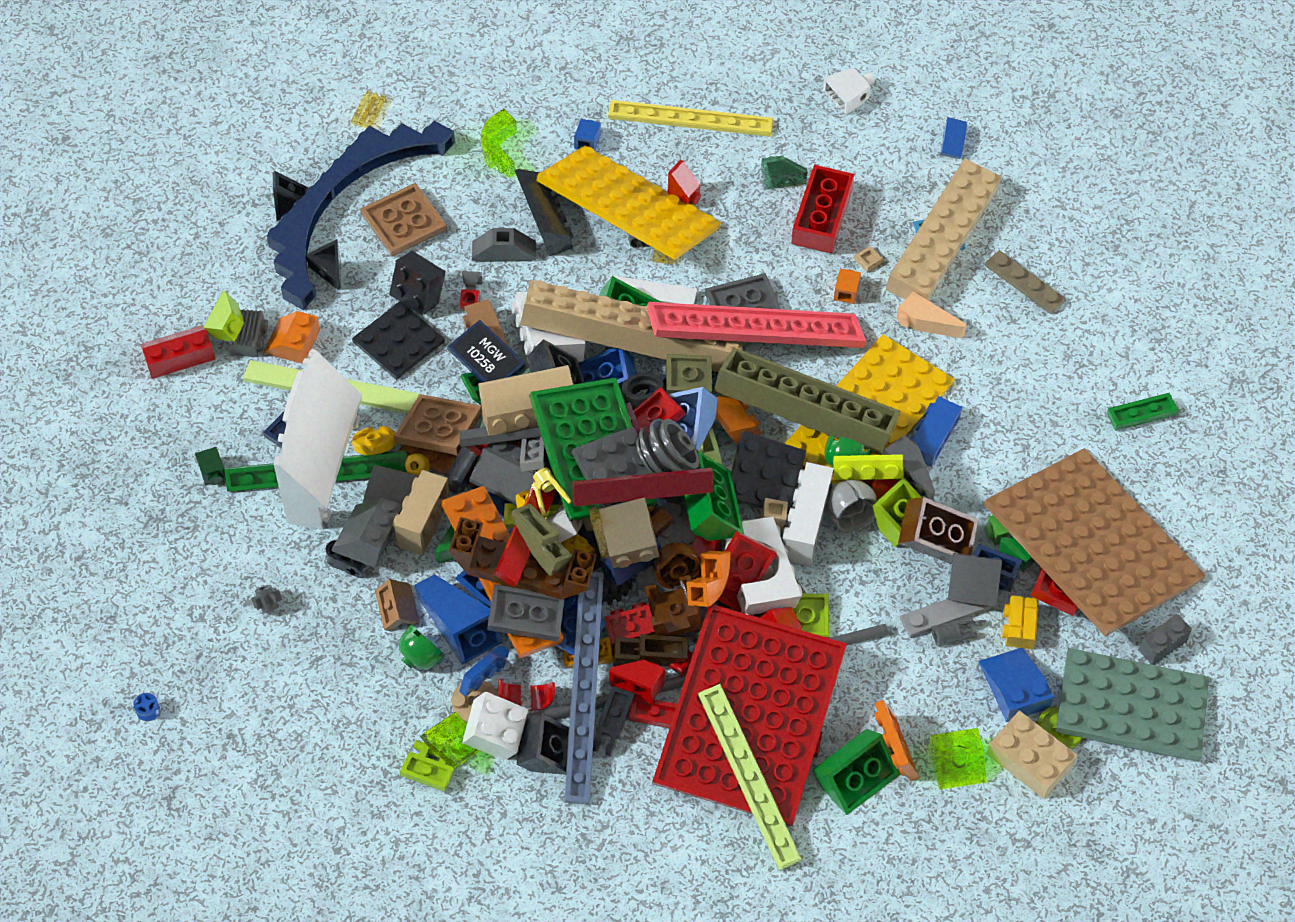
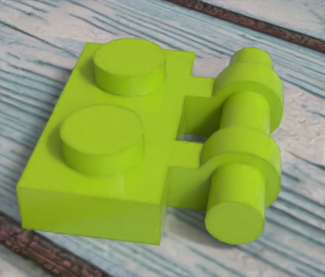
M416 739L413 749L420 752L416 754L409 751L400 770V776L445 792L455 772L454 767L447 764L452 762L458 765L461 755L453 753V750L449 748L442 749L433 746V743L430 741L422 742ZM429 754H430V755L435 756V757H438V758H440V759H439V761H435V760L430 759V758H427V757H428Z

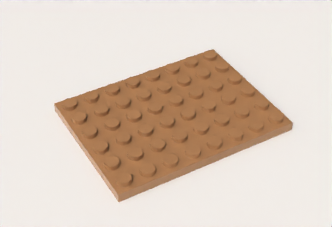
M1085 448L987 498L984 503L986 508L1105 637L1204 580L1206 576Z

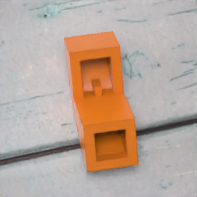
M708 551L700 554L702 577L687 582L688 606L708 607L718 600L728 579L730 569V552Z

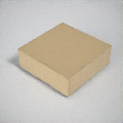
M871 246L854 255V260L866 272L871 271L884 262V259Z

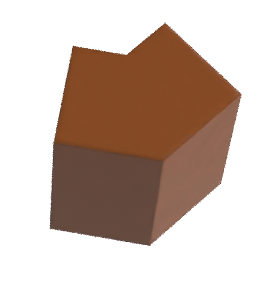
M660 505L649 513L655 537L674 523L670 514Z

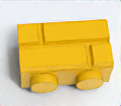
M1010 596L1009 604H1004L1003 618H1007V624L1002 626L1001 638H1006L1005 646L1034 649L1037 633L1038 599Z

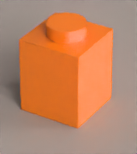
M840 268L834 291V300L855 304L861 272Z

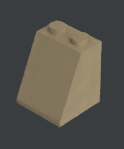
M645 497L599 509L613 568H623L633 563L647 562L659 557L653 524Z

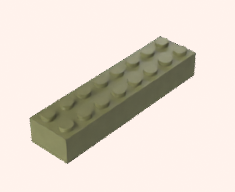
M735 347L720 368L714 391L726 397L734 398L744 404L752 405L765 412L783 417L788 421L804 425L806 428L817 430L829 437L834 436L837 439L845 437L864 445L863 449H870L871 453L879 455L883 454L894 432L900 411Z

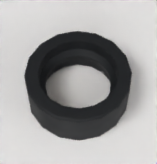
M638 373L630 376L622 385L625 406L633 411L660 387L665 391L663 380L653 373ZM648 389L654 391L648 395H634L635 392Z

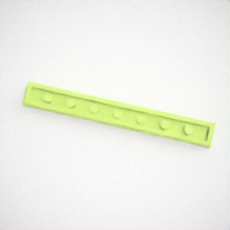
M250 360L243 379L245 382L291 391L298 371L303 370ZM346 379L362 394L360 405L408 414L419 396V393Z
M721 684L698 693L778 870L780 871L802 860Z

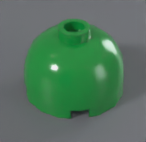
M834 436L828 437L824 450L825 461L831 468H834V456L871 454V450L864 451V445L845 437H840L839 441L833 440Z
M412 625L406 629L400 638L399 650L404 656L401 661L410 669L414 666L421 670L431 669L446 656Z

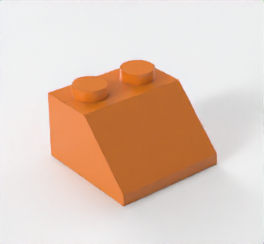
M296 311L279 318L263 353L303 364L320 332L318 316Z
M724 395L716 397L718 398L716 418L737 445L742 431L759 436L762 434L758 428L761 423L754 414L749 416L746 412L749 409L747 404Z

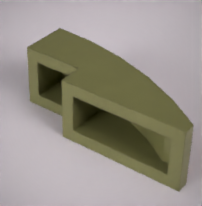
M530 503L514 509L511 514L531 553L550 576L566 570L573 555L558 541L560 533Z

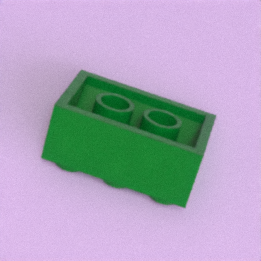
M865 729L812 769L820 787L846 815L901 774L899 768L896 769L892 761V753L886 745L883 735L869 729Z

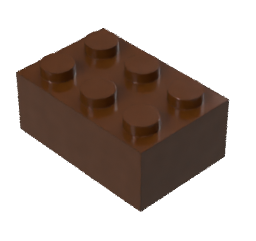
M926 497L909 499L906 504L898 544L952 564L953 553L972 554L979 519Z

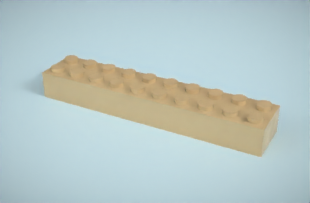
M530 279L520 325L665 360L667 354L711 356L712 371L719 372L734 347L742 350L743 341L655 337L646 309L647 306L635 305L628 301H618L607 296L593 295L586 291H577L565 286H556L541 280L535 281Z

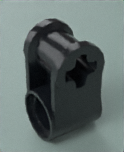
M337 540L330 541L325 548L327 563L333 568L345 571L347 574L358 578L362 577L364 573L363 568L366 564L341 554L333 556L332 554L335 552L332 551V548Z

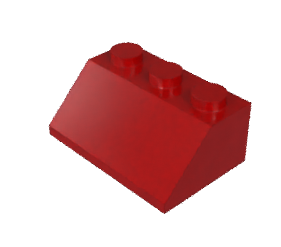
M204 325L140 344L152 379L216 360L207 330L203 328Z

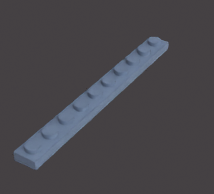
M592 572L587 591L578 594L564 803L588 805L590 799L604 573Z

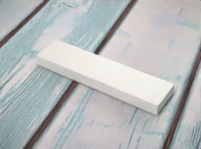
M614 276L662 303L695 304L696 288Z

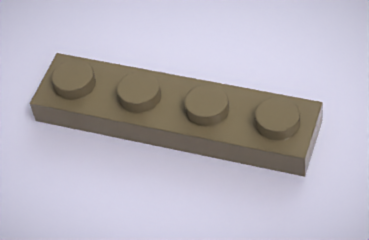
M997 251L985 262V266L1049 314H1052L1065 302V298L1002 251Z

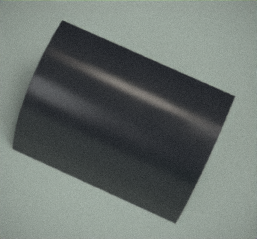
M475 446L461 447L445 476L448 478L449 490L454 494L464 492L470 482L472 472L482 453Z

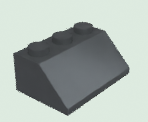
M507 441L491 443L483 449L470 477V482L480 487L485 486L487 491L517 505L515 498L517 493L531 489L534 482L533 476L536 472H521V448ZM545 461L544 468H549L553 474L551 464Z
M383 497L355 505L332 551L376 567L395 530L393 521L395 516L401 513L402 505Z

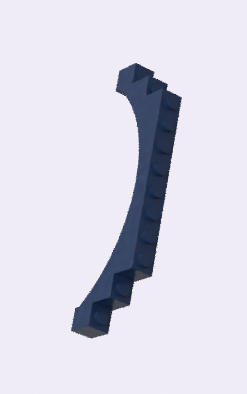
M434 120L423 129L422 133L403 123L396 129H393L390 136L371 126L362 131L357 139L347 146L345 152L334 160L332 166L321 174L319 180L308 188L306 194L295 202L293 208L288 213H285L280 222L275 227H272L266 235L269 248L279 253L274 259L275 271L286 278L281 286L283 299L304 310L317 296L315 284L311 283L308 277L306 255L308 254L310 239L317 222L339 193L361 176L388 163L420 155L440 154L444 156L455 144L454 130Z

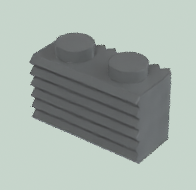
M240 309L244 325L235 342L230 341L229 343L231 355L258 357L259 350H263L264 347L262 334L267 332L268 320L264 318L263 311Z
M1176 614L1143 637L1138 651L1152 665H1156L1160 660L1166 658L1167 655L1173 653L1174 650L1180 648L1181 645L1183 646L1184 643H1187L1192 628L1180 615Z

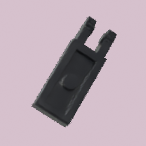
M612 686L596 727L593 751L597 752L600 748L604 734L610 737L605 749V755L611 757L617 739L619 740L636 696L635 693Z

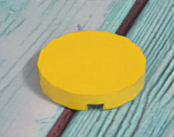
M380 426L376 430H373V427L362 429L352 437L353 450L362 455H375L389 451L396 445L394 441L395 431L385 426Z

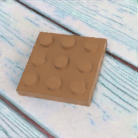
M416 182L360 209L361 215L391 257L447 230L446 223Z
M420 394L395 433L394 441L398 444L457 455L461 449L460 431L473 429L482 414V406Z

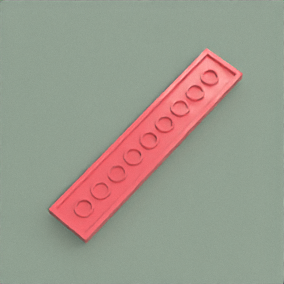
M648 302L646 308L654 335L661 338L864 348L866 344V339L856 314L661 302Z

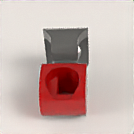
M462 271L465 289H461L460 310H464V306L480 302V291L477 290V285H482L483 283L482 272Z

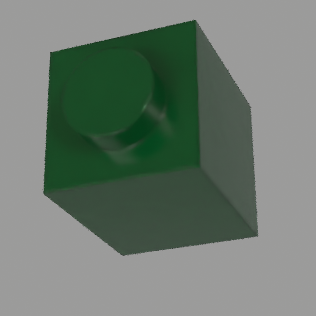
M217 447L195 453L205 486L209 484L217 485L226 479L225 469Z

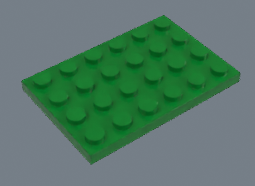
M617 378L532 391L529 394V398L555 480L572 500V503L569 504L561 496L569 521L600 516L599 509L601 508L598 504L574 506L573 481L585 480V477L571 452L576 447L632 427ZM656 498L645 499L647 507L654 506L657 503Z

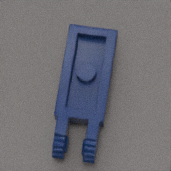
M504 646L496 647L468 670L463 676L459 690L460 693L467 696L473 690L477 691L484 680L487 678L491 679L495 672H500L504 669L505 659L509 655L508 649Z

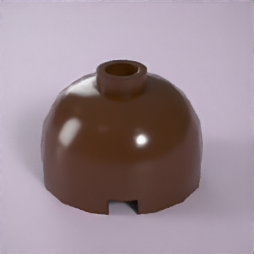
M672 542L664 545L658 550L659 557L654 558L653 561L655 577L658 583L667 589H674V586L681 585L680 577L690 575L691 579L694 580L700 574L699 566L701 563L697 554L690 546L681 542Z

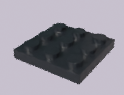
M399 301L352 338V342L397 380L443 344L445 339L410 308Z
M742 431L731 470L737 501L760 508L763 507L765 498L788 502V516L790 508L793 507V496L795 489L798 488L799 473L803 467L806 450Z

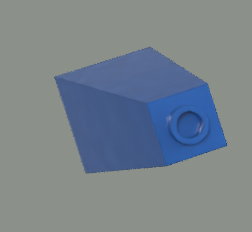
M435 574L414 585L418 599L462 665L503 643L500 632L487 630L490 608Z

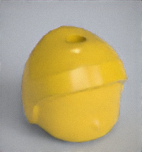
M422 454L409 455L405 461L407 473L420 475L422 470L428 472L430 467L428 459Z

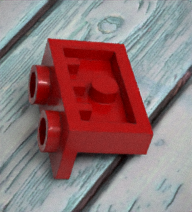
M641 602L632 605L630 610H613L610 612V616L604 617L611 644L614 645L616 637L639 638L640 634L650 635L655 633L651 623V617H653L651 606Z

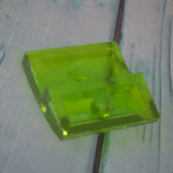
M456 711L420 736L435 754L455 768H458L480 752V750L462 743L467 725Z

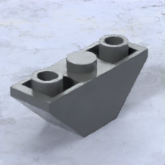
M492 228L472 241V261L536 260V240L515 228Z

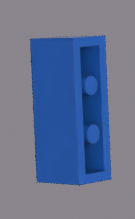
M938 396L935 403L931 402L929 404L925 420L921 419L917 425L916 431L918 432L915 436L911 435L909 440L916 442L921 450L925 464L930 467L935 463L957 425L963 408Z

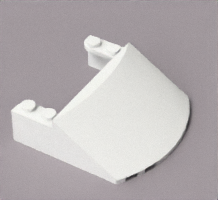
M311 349L309 351V357L311 358L304 359L303 366H305L304 372L298 371L289 394L282 419L286 422L285 433L278 436V442H283L280 456L275 455L274 468L287 523L323 530L325 522L329 523L331 509L327 508L351 430L354 428L358 429L360 424V415H357L362 394L317 350Z

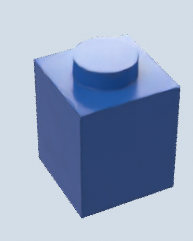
M581 118L574 135V149L578 150L583 146H587L595 151L601 136V123Z

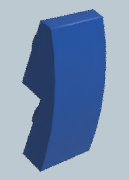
M947 117L940 155L958 159L962 157L967 129L966 121Z

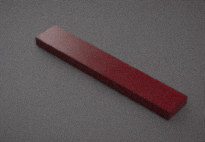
M711 468L573 481L574 506L633 501L644 497L645 499L712 493L713 470Z

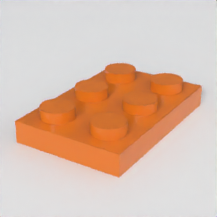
M884 700L875 703L878 712H875L874 715L879 726H882L885 732L882 735L886 745L893 752L891 758L896 769L899 768L901 775H906L910 781L919 779L920 776L895 714Z

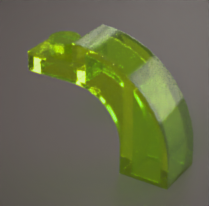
M502 109L491 116L483 126L481 132V151L483 160L489 169L495 166L500 174L504 173L509 178L515 174V163L501 149L500 145L507 138L517 133V123L505 109Z

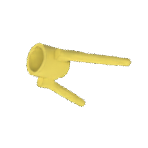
M549 468L540 469L534 474L533 479L535 483L532 484V487L536 493L542 516H546L540 490L550 492L555 488L567 503H572V500L557 483Z

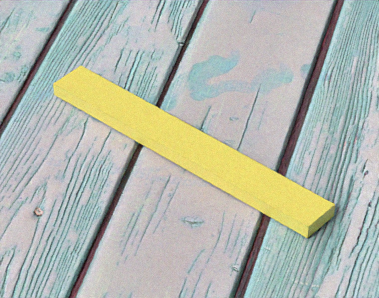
M611 100L608 119L771 137L773 118L618 100Z

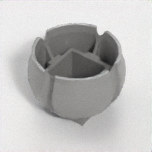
M846 480L831 484V490L826 503L827 515L830 521L845 533H853L854 528L860 531L870 525L876 518L873 505L878 501L877 496L870 486L858 480Z

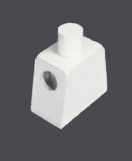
M851 68L825 77L823 90L847 115L869 98L870 85L875 83V79L871 73L861 76L856 69Z

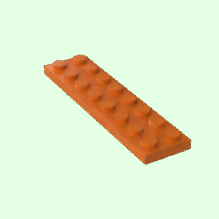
M485 486L442 500V507L454 530L457 528L460 517L483 523L481 537L508 543L510 534ZM479 578L490 601L492 600L494 584L507 586ZM561 631L558 642L508 634L520 659L563 643L564 640Z

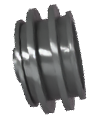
M658 418L653 420L650 426L641 428L636 446L641 461L650 474L692 470L699 467L700 460L693 442L675 421Z

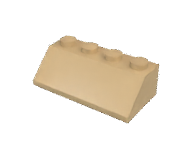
M568 365L479 383L483 421L488 435L493 436L538 426L529 394L532 391L573 385Z

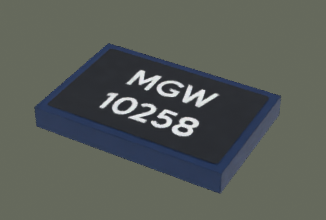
M481 320L477 321L447 346L448 351L482 383L513 377L525 367V362Z

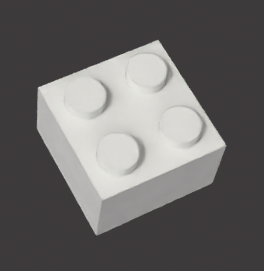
M484 692L473 700L462 743L497 758L508 759L518 751L528 709L491 693Z

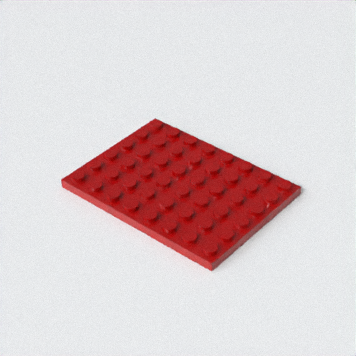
M712 604L708 606L652 784L753 814L698 696V693L721 684L785 824L793 827L847 643Z

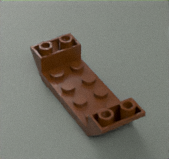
M460 517L449 548L450 555L468 575L512 587L494 575L507 543L481 537L483 523ZM574 548L568 568L550 576L538 563L533 554L530 553L518 584L514 588L533 591L560 600L587 591L597 554Z

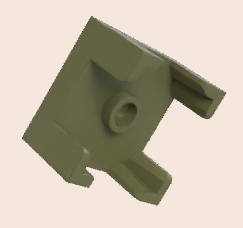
M667 354L665 366L666 393L672 394L703 387L712 394L711 356Z

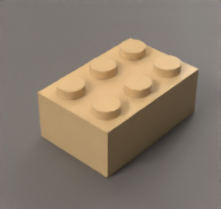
M424 470L421 471L419 477H415L413 480L412 491L409 496L406 495L404 498L403 509L400 514L395 516L393 521L398 548L422 556L445 513L442 507V500L450 498L448 478Z
M1018 711L989 743L986 755L1043 799L1070 771L1077 757L1076 753L1021 711Z

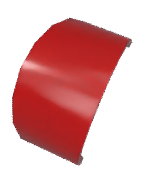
M498 679V697L522 706L521 685L504 683L502 679ZM555 682L543 685H530L531 709L528 711L543 710L553 703Z

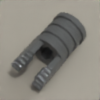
M970 616L938 626H932L931 631L936 646L977 637V631L972 630L961 634L959 625H967L974 622L973 617Z

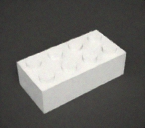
M807 462L805 471L800 470L798 488L794 492L793 507L790 508L788 526L785 527L782 539L783 544L786 545L788 550L789 562L810 567L812 565L826 511L827 497L831 490L834 468Z

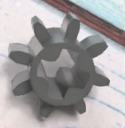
M265 585L255 590L256 596L251 598L254 608H257V610L261 609L262 613H268L279 608L277 602L282 600L279 589H272L271 585Z

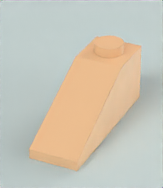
M914 291L898 307L896 319L904 327L957 338H963L965 335L967 324Z

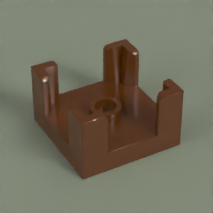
M690 575L679 578L682 588L660 594L655 584L645 587L646 597L651 606L653 616L651 617V623L656 635L677 636L702 628L703 620L700 606H688L687 582L692 580Z

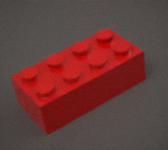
M814 164L792 228L791 244L833 253L852 194L855 174Z

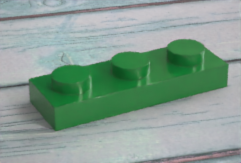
M1170 392L1118 405L1107 410V415L1115 431L1167 418L1178 413V408Z

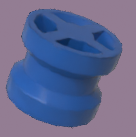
M142 693L135 698L133 705L136 715L140 720L147 722L157 718L160 713V706L155 695Z

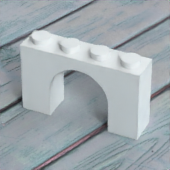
M516 292L515 301H512L511 308L512 313L516 314V326L520 327L521 341L525 342V354L529 355L545 339L573 355L578 361H583L585 340L520 325L527 292Z
M773 517L741 521L744 535L777 552L771 563L774 577L765 581L741 585L737 598L742 613L754 615L766 613L776 608H796L802 597V589L796 582L794 566L789 563L788 550L786 545L782 543L780 527L776 525ZM732 538L721 539L722 551L726 550Z

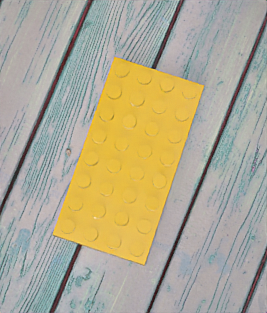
M587 146L581 147L538 173L536 180L673 260H676L716 232L721 224L713 216L698 210L694 205L681 202L678 196L669 195L660 186L652 184L645 180L644 177L629 171L625 166L615 163L609 157L603 156Z
M882 334L836 386L900 411L894 432L886 446L887 448L903 435L907 437L919 421L925 417L929 404L931 402L935 403L938 396L942 397L952 386L955 379ZM800 425L784 443L806 450L802 467L804 470L807 462L830 467L825 461L824 455L825 445L829 437L826 434ZM833 473L832 484L839 483V482H842V481H846V480H834V473Z

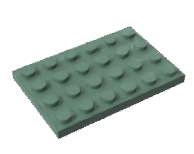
M1068 648L1055 732L1199 762L1202 756L1209 676Z

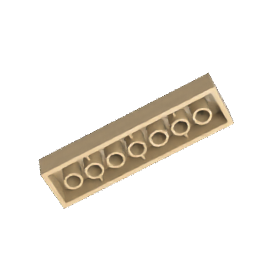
M964 158L889 275L885 290L903 299H906L914 291L929 300L960 251L961 246L965 243L997 192L1002 176Z

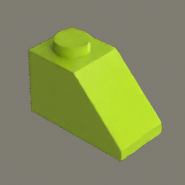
M222 291L203 328L216 340L235 342L244 325L239 304L226 291Z

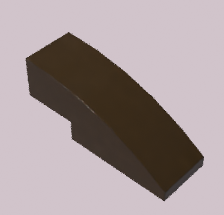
M640 634V638L616 637L613 645V667L641 660L656 663L660 666L679 663L688 659V637Z

